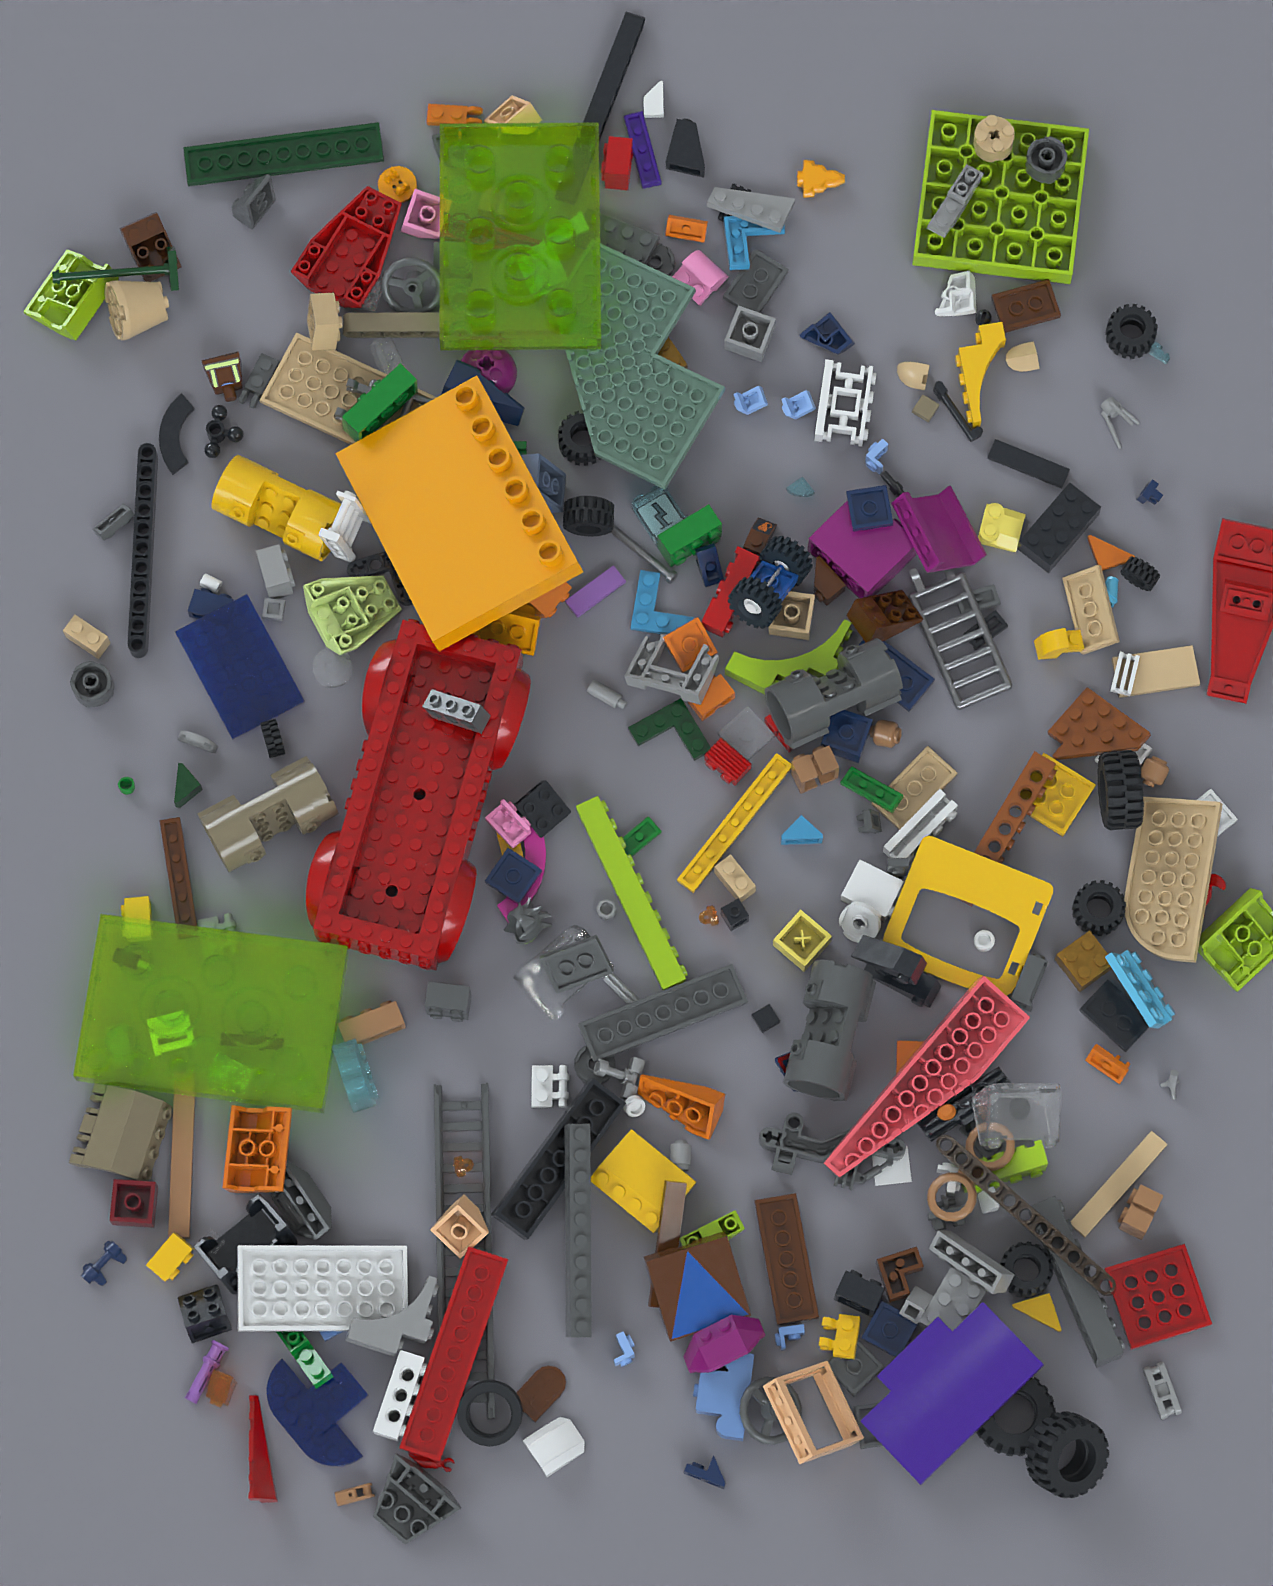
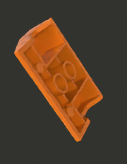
M237 1105L231 1106L223 1189L232 1193L284 1191L292 1108H246Z

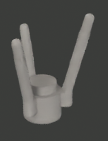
M1110 397L1101 404V408L1104 410L1101 415L1104 417L1113 439L1120 449L1121 444L1109 416L1114 418L1120 415L1130 425H1133V422L1139 425L1140 422L1117 402L1114 397Z

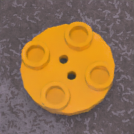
M393 166L384 170L378 180V191L401 203L410 200L414 189H417V181L413 172L402 166Z

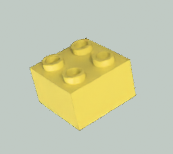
M800 909L774 938L773 946L805 972L831 943L832 936Z

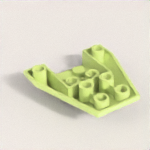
M384 575L321 578L303 586L308 614L326 647L339 655L358 649L402 610Z

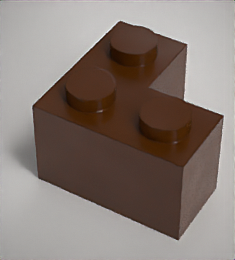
M917 1246L876 1260V1266L885 1288L888 1302L891 1303L907 1298L910 1295V1290L905 1276L923 1270L924 1265Z

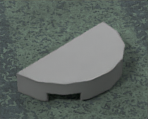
M181 731L178 740L211 753H216L218 748L211 740L192 732Z

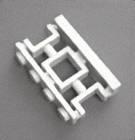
M826 359L814 441L822 442L824 439L830 442L833 432L851 435L850 444H858V446L862 447L863 441H867L869 429H865V423L870 422L871 410L867 409L868 403L872 404L874 392L870 391V387L875 385L876 373H873V366L866 368L862 365L860 375L840 372L841 363L837 362L836 364L833 363L834 360ZM832 371H836L835 380L845 381L844 388L834 387L833 394H829ZM864 375L868 376L865 399L861 398L862 390L852 389L853 382L863 383ZM837 395L856 397L855 412L835 410ZM828 408L831 409L830 417L840 418L839 425L829 424L828 432H824ZM859 413H863L860 436H856L857 428L848 427L847 421L848 419L858 421Z

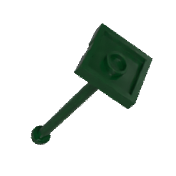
M166 247L168 263H164L162 266L59 273L58 269L52 271L53 283L60 285V281L165 273V275H169L171 291H178L175 247Z

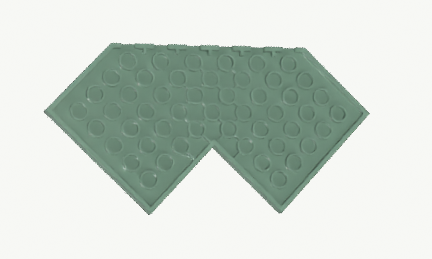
M592 240L552 306L595 456L665 490L725 392V387L657 355L695 294V288Z

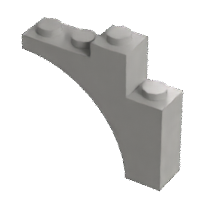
M428 1276L418 1297L412 1304L397 1314L376 1320L353 1318L345 1341L394 1356L402 1349L404 1340L401 1337L421 1344H425L427 1339L431 1340L434 1328L431 1327L433 1321L425 1319V1316L429 1317L433 1305L429 1303L431 1297H435L438 1291L437 1278Z

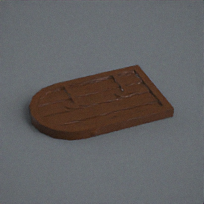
M555 1366L541 1367L516 1392L521 1400L523 1412L534 1422L562 1395L566 1386L565 1375Z

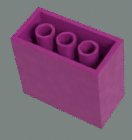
M847 501L808 540V552L815 558L820 555L846 584V587L858 598L876 595L917 554L906 531L902 528L903 525L896 518L893 519V526L853 532Z

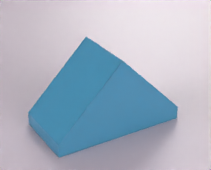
M802 815L781 835V845L820 844L823 841V834Z

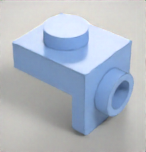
M757 386L742 394L734 393V405L738 411L749 415L768 405L761 386Z
M808 390L790 399L786 397L781 399L784 414L795 420L816 410Z
M884 439L879 443L874 442L870 446L865 459L866 466L872 472L876 471L878 474L883 472V465L878 460L888 451V443Z
M624 1331L616 1334V1339L624 1355L614 1359L615 1366L619 1364L621 1367L626 1366L635 1357L632 1347L635 1345L630 1335L626 1336Z

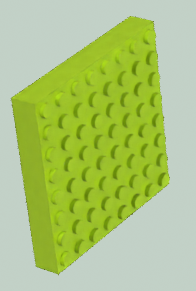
M932 110L912 265L1039 281L1049 279L1050 282L1071 284L1089 129L1006 119L1014 128L1012 151L1004 160L987 162L978 157L973 145L976 126L987 116ZM1048 136L1061 141L1067 153L1065 170L1061 177L1052 184L1034 180L1027 174L1025 165L1030 144L1036 139L1039 140ZM967 164L984 173L958 221L944 238L928 230L927 227L947 197L948 191Z

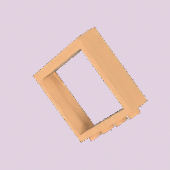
M828 1361L777 1377L763 1386L799 1464L847 1448L864 1438ZM811 1376L814 1377L843 1438V1441L816 1450L786 1387L788 1384Z

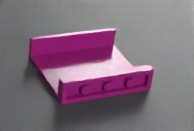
M951 486L946 487L937 495L912 498L909 492H904L891 502L927 573L972 566L987 555Z

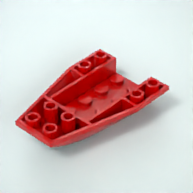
M369 186L365 187L309 241L292 268L291 273L308 290L316 294L334 293L335 301H339V306L343 308H361L381 275L402 203Z

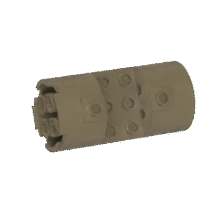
M307 756L271 774L270 776L275 788L242 806L233 794L198 813V817L228 872L246 863L249 864L262 859L266 852L261 842L271 840L274 835L281 831H288L294 824L304 835L315 831L321 826V823L339 814L333 799H330L331 797L326 785Z

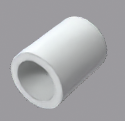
M205 573L200 581V586L217 594L222 586V581Z

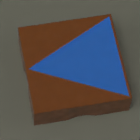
M724 1231L695 1240L682 1247L669 1248L643 1257L670 1342L693 1335L730 1315L751 1316L730 1243Z

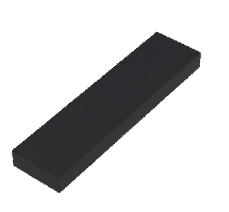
M995 439L987 458L1061 489L1070 471L1069 468Z

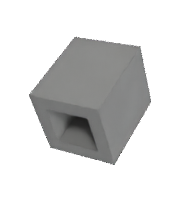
M915 1285L899 1314L918 1324L933 1296Z

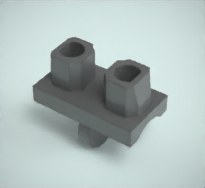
M946 1194L941 1195L942 1201L937 1202L938 1207H943L945 1212L954 1213L965 1206L949 1208V1206L956 1205L955 1198L947 1200ZM933 1212L927 1214L928 1221L931 1220L935 1231L946 1229L944 1220L936 1217ZM966 1219L953 1221L954 1227L965 1225Z

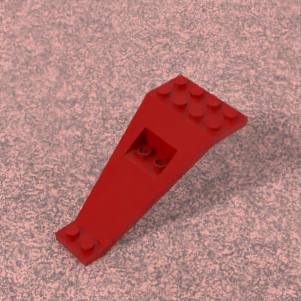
M1222 518L1213 555L1211 676L1206 695L1247 704L1253 678L1273 629V529ZM1239 596L1240 601L1234 602L1233 597ZM1255 600L1260 601V605L1254 606L1253 602Z

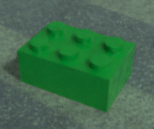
M708 504L658 534V550L670 568L674 565L679 566L686 561L687 557L692 554L693 556L696 555L695 549L713 543L716 544L720 541V537H722V523Z

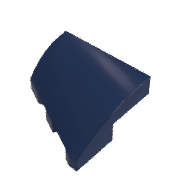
M831 312L799 334L802 339L837 355L855 344Z

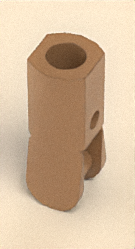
M372 1483L334 1492L337 1506L375 1497L371 1490ZM362 1489L364 1496L358 1497L356 1490Z

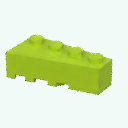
M1042 1140L1034 1141L1035 1146L1029 1148L1025 1145L1016 1147L1011 1161L1003 1168L991 1172L1003 1182L1010 1181L1011 1184L1023 1180L1022 1177L1029 1175L1031 1178L1043 1175L1048 1166V1160ZM1004 1151L992 1155L990 1160L987 1157L980 1158V1160L994 1162L1004 1155ZM992 1182L989 1185L993 1188L1000 1187L999 1183ZM962 1184L964 1193H967L966 1187ZM976 1185V1192H982V1189Z

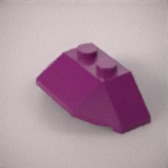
M730 1315L694 1333L683 1356L688 1371L690 1373L713 1372L748 1354L758 1344L759 1340L766 1335L759 1318Z

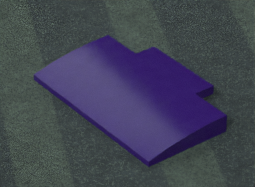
M982 1302L953 1331L937 1317L885 1367L877 1377L891 1392L860 1422L912 1477L922 1485L1044 1364Z

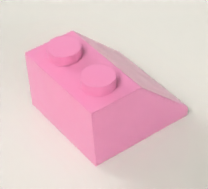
M414 189L400 232L417 238L440 239L452 201Z

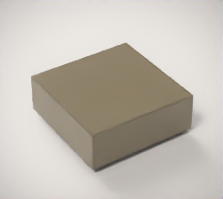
M922 395L913 408L912 413L929 423L940 404Z

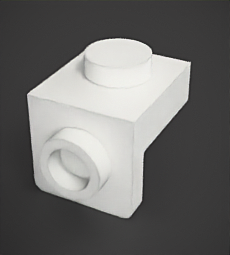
M942 1163V1165L937 1167V1173L942 1174L948 1172L957 1173L959 1170L951 1163ZM955 1181L947 1182L946 1195L954 1197L955 1191H959L961 1183Z

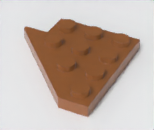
M1088 687L1048 730V735L1062 744L1052 755L1055 760L1097 756L1103 752L1138 751L1151 736L1148 730Z

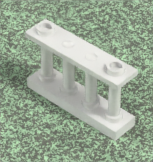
M337 491L336 495L342 504L332 527L328 528V530L321 528L319 537L335 557L352 562L356 559V555L352 551L351 546L361 523L365 521L371 524L354 493Z

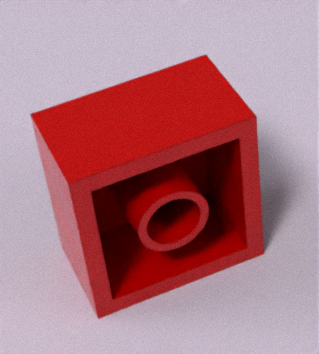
M609 136L608 143H604L601 181H605L606 189L629 191L633 158V138Z

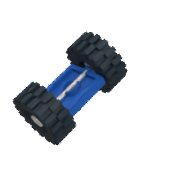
M775 536L768 542L759 555L760 564L748 579L744 577L740 580L728 596L729 607L731 610H734L733 614L735 616L738 615L740 617L739 620L741 622L744 620L747 622L746 625L751 626L752 624L757 629L759 626L761 629H764L772 624L782 609V601L796 585L799 586L813 566L811 564L812 558H808L810 554L808 551H804L805 547L803 545L799 546L796 540L792 542L790 537L784 539L783 536L778 538Z

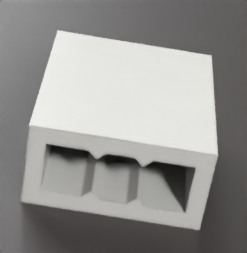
M859 860L841 894V901L849 905L853 901L869 904L880 912V920L885 922L887 917L891 918L895 908L893 905L899 898L904 881Z

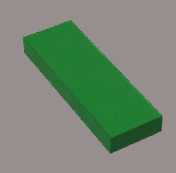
M853 766L849 768L840 782L842 786L891 813L894 812L903 799V794Z
M649 816L622 837L626 844V848H624L626 855L630 854L633 857L662 833Z

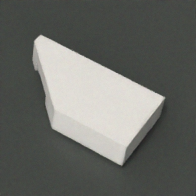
M659 81L644 96V118L664 117L663 81Z

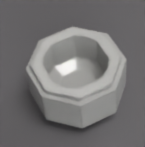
M604 899L599 901L596 911L599 918L607 921L614 918L617 908L614 901Z

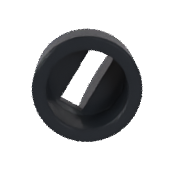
M982 309L977 312L975 321L978 325L990 324L992 316L988 310ZM982 314H986L985 321H981Z

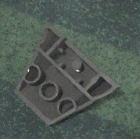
M395 1453L390 1472H388L387 1481L383 1492H381L373 1518L404 1544H407L460 1510L461 1506L452 1493L421 1466Z

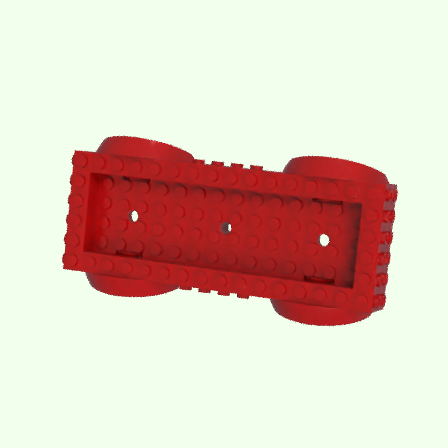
M408 619V621L402 620L397 639L387 641L377 649L366 673L362 696L363 722L369 737L368 740L363 742L362 752L364 754L362 759H358L356 766L358 775L357 778H353L350 790H353L351 798L348 797L345 803L347 813L341 830L331 832L324 837L315 852L309 869L306 886V909L316 940L324 944H334L343 949H353L363 954H373L383 959L396 960L402 964L416 965L425 970L437 971L439 963L448 961L460 938L472 902L477 870L468 861V857L475 838L492 772L502 768L518 735L528 702L531 679L522 669V649H519L517 645L510 643L503 645L499 644V641L495 639L483 640L479 639V636L475 634H470L439 652L425 626L415 619ZM431 689L480 704L491 715L482 734L432 718L422 707ZM418 795L425 796L422 800L415 799ZM390 887H395L398 889V893L394 897H389L386 894V890Z

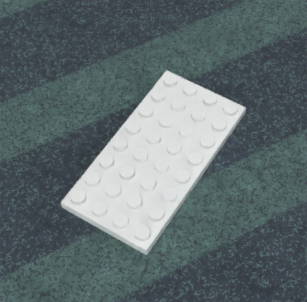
M238 1245L237 1247L238 1331H348L353 1318L363 1320L383 1319L397 1314L408 1307L407 1246Z

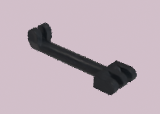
M937 381L933 392L939 401L942 400L969 441L972 442L980 438L983 429L981 427L973 430L970 428L948 396V390L941 381Z

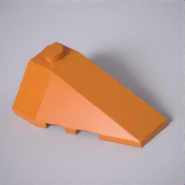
M643 1074L640 1076L637 1094L656 1108H662L669 1113V1117L675 1121L677 1119L685 1125L684 1129L708 1140L711 1138L723 1112L726 1095L709 1087Z

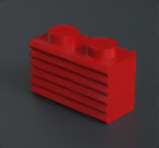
M722 738L705 754V764L712 771L716 769L720 772V777L727 784L732 783L735 786L752 768V764Z

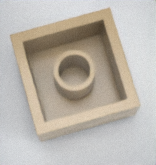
M334 293L310 294L307 324L312 351L336 350L337 341H340L339 328H342V317L338 316L339 301H335Z
M790 591L781 603L783 606L780 613L769 626V635L809 640L815 595Z

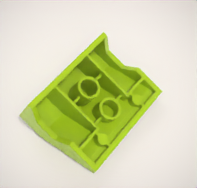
M67 249L52 271L59 269V273L112 268L107 263L104 266L94 264L84 255ZM51 271L23 312L58 334L76 341L105 300V284L115 280L118 281L119 277L60 281V285H57V283H53Z
M1249 888L1201 933L1198 952L1204 960L1236 992L1273 959V910L1263 899V893L1253 888Z

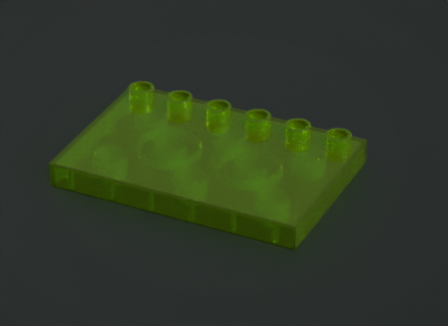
M599 123L440 124V350L601 349Z
M100 914L73 1077L76 1081L324 1113L349 956L348 946Z

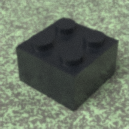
M845 1271L836 1290L834 1300L869 1317H873L885 1288L881 1287L882 1284L874 1279L868 1281L862 1278L863 1275L857 1271Z

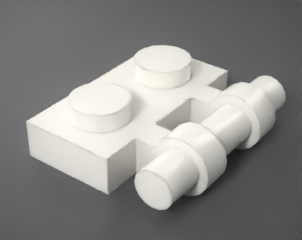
M532 1065V1108H553V1100H559L560 1108L567 1107V1100L569 1099L567 1081H569V1074L567 1073L566 1065L559 1066L558 1074H553V1066ZM553 1082H559V1092H553Z

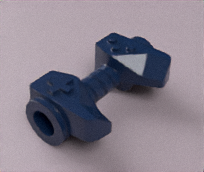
M107 1241L104 1244L105 1247L103 1249L105 1253L95 1264L89 1263L83 1266L84 1271L81 1277L89 1284L92 1281H95L100 1286H104L107 1283L100 1270L110 1259H114L122 1264H125L127 1261V1257L122 1253L123 1250L113 1241Z

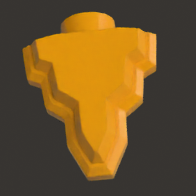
M803 160V171H797V187H803L804 198L814 197L816 193H823L827 188L837 187L845 183L844 174L836 170H827L824 165L815 164L812 160Z

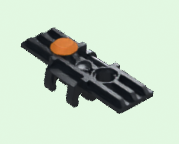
M997 1067L917 1122V1124L931 1142L957 1125H962L967 1134L972 1131L971 1122L982 1115L985 1121L991 1119L987 1106L1015 1089V1086L1003 1071ZM982 1089L988 1090V1093L985 1096H979L978 1093Z

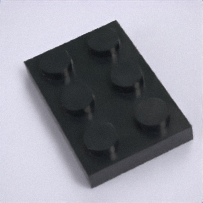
M1108 979L1079 1010L1125 1052L1149 1028L1134 1002Z

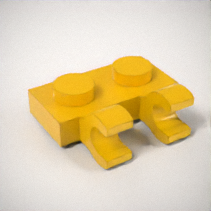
M839 1314L838 1320L823 1317V1329L836 1330L835 1340L820 1337V1349L833 1351L834 1357L855 1359L861 1322L860 1316Z

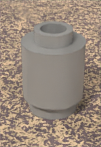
M675 1140L674 1144L670 1145V1160L684 1172L689 1171V1166H691V1145L687 1144L685 1140Z

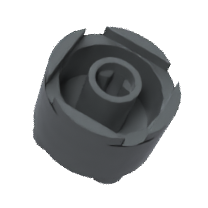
M1049 136L1034 140L1027 152L1025 163L1027 174L1034 180L1047 184H1052L1055 180L1059 179L1065 170L1067 153L1063 143Z
M87 661L79 664L74 669L70 685L76 699L88 708L98 707L105 704L113 696L114 683L108 669L104 665L94 661Z

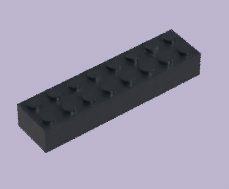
M594 1078L588 1079L491 1215L522 1239H529L565 1189V1125L590 1124V1151L592 1152L626 1103Z

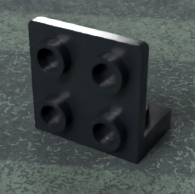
M546 780L540 781L514 803V806L517 808L516 813H520L521 816H524L530 822L531 828L540 838L545 836L571 813L568 806Z
M217 1284L178 1297L185 1328L191 1343L232 1330Z

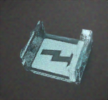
M655 485L650 489V492L645 495H637L632 502V510L656 547L658 534L688 517V515L684 516L668 491V486L664 490Z

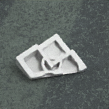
M970 271L950 275L947 282L948 287L941 296L943 298L939 309L936 308L935 314L937 316H959L977 313L975 277Z

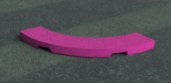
M531 826V834L523 840L525 859L542 869V873L522 900L521 905L526 904L528 898H531L532 901L537 894L546 865L544 836L540 838ZM506 897L497 907L508 922L507 915L510 911L517 908L518 904Z

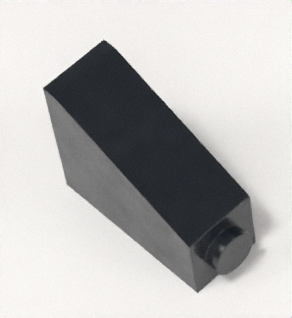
M677 119L666 158V169L704 178L705 164L697 125L690 119Z

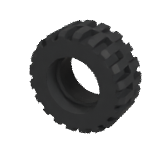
M1132 750L1103 752L1098 758L1097 774L1099 805L1104 827L1108 830L1136 829L1142 825L1144 816L1143 782L1138 755Z
M1036 1377L1030 1378L1015 1393L1023 1396L1031 1403L1034 1410L1032 1425L1029 1429L1019 1434L1007 1433L997 1425L993 1415L977 1430L979 1438L984 1440V1444L988 1448L990 1446L995 1449V1452L999 1454L1000 1452L1005 1453L1006 1456L1025 1455L1026 1446L1029 1447L1030 1443L1028 1441L1029 1437L1035 1433L1034 1429L1036 1426H1040L1042 1420L1047 1417L1051 1418V1415L1056 1413L1053 1397L1049 1395L1048 1388L1039 1383V1379Z
M1063 1411L1061 1414L1059 1412L1052 1414L1051 1418H1045L1040 1426H1036L1034 1429L1035 1433L1029 1437V1447L1026 1446L1025 1454H1027L1025 1462L1026 1466L1029 1467L1027 1471L1032 1480L1043 1489L1061 1498H1076L1079 1494L1084 1495L1087 1493L1089 1488L1093 1489L1097 1485V1480L1102 1479L1104 1475L1102 1474L1104 1468L1107 1469L1108 1465L1106 1460L1109 1458V1450L1107 1449L1109 1444L1107 1438H1105L1104 1431L1094 1422L1069 1411ZM1075 1440L1076 1448L1073 1458L1064 1468L1059 1470V1458L1063 1449Z

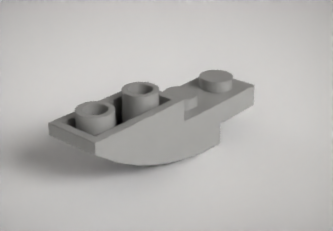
M966 164L948 191L947 197L929 222L927 229L945 238L949 230L958 221L984 173Z

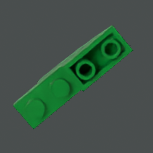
M276 1331L316 1389L334 1377L302 1331Z

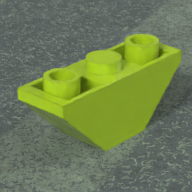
M736 1210L681 1237L680 1242L682 1246H685L695 1240L723 1231L726 1233L728 1240L745 1230V1227Z

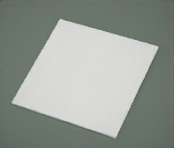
M907 1146L903 1158L897 1161L893 1160L892 1166L883 1168L881 1173L874 1176L875 1186L912 1182ZM899 1147L892 1148L895 1154L900 1151ZM872 1155L873 1167L876 1165L880 1166L887 1160L886 1158Z

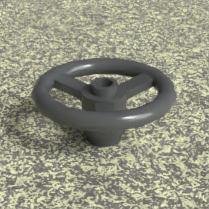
M417 257L402 258L393 262L384 272L381 281L382 295L387 304L396 312H432L440 304L444 294V283L438 269L428 261ZM416 265L425 269L422 273L417 270L410 271L406 274L405 279L392 276L397 269L404 266ZM432 276L436 282V293L434 299L423 307L420 293L422 292L424 281ZM389 285L402 287L407 295L412 296L414 308L410 309L396 302L390 293Z
M766 1376L755 1380L745 1389L740 1400L739 1414L743 1427L752 1438L762 1444L776 1445L788 1440L785 1432L776 1436H770L773 1423L778 1418L769 1399L758 1389L777 1377ZM788 1384L786 1387L801 1416L802 1407L798 1394ZM751 1396L762 1406L761 1414L765 1420L761 1432L754 1428L748 1415V1403Z

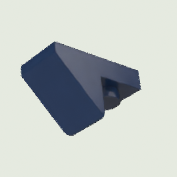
M715 544L695 549L696 563L705 587L718 584L724 580Z
M714 1455L707 1471L704 1470V1466L692 1462V1465L687 1463L684 1474L721 1489L725 1488V1481Z

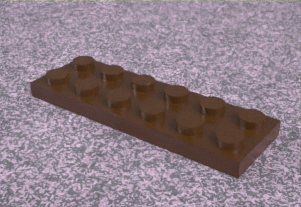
M796 1193L755 1200L777 1325L819 1318Z

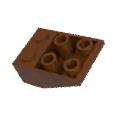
M157 212L119 228L137 267L162 266L164 263H168L166 247L173 246ZM177 257V269H180L182 266ZM165 273L142 275L145 282H151L164 276Z
M903 590L855 599L846 615L865 642L875 638L884 642L923 621V617Z

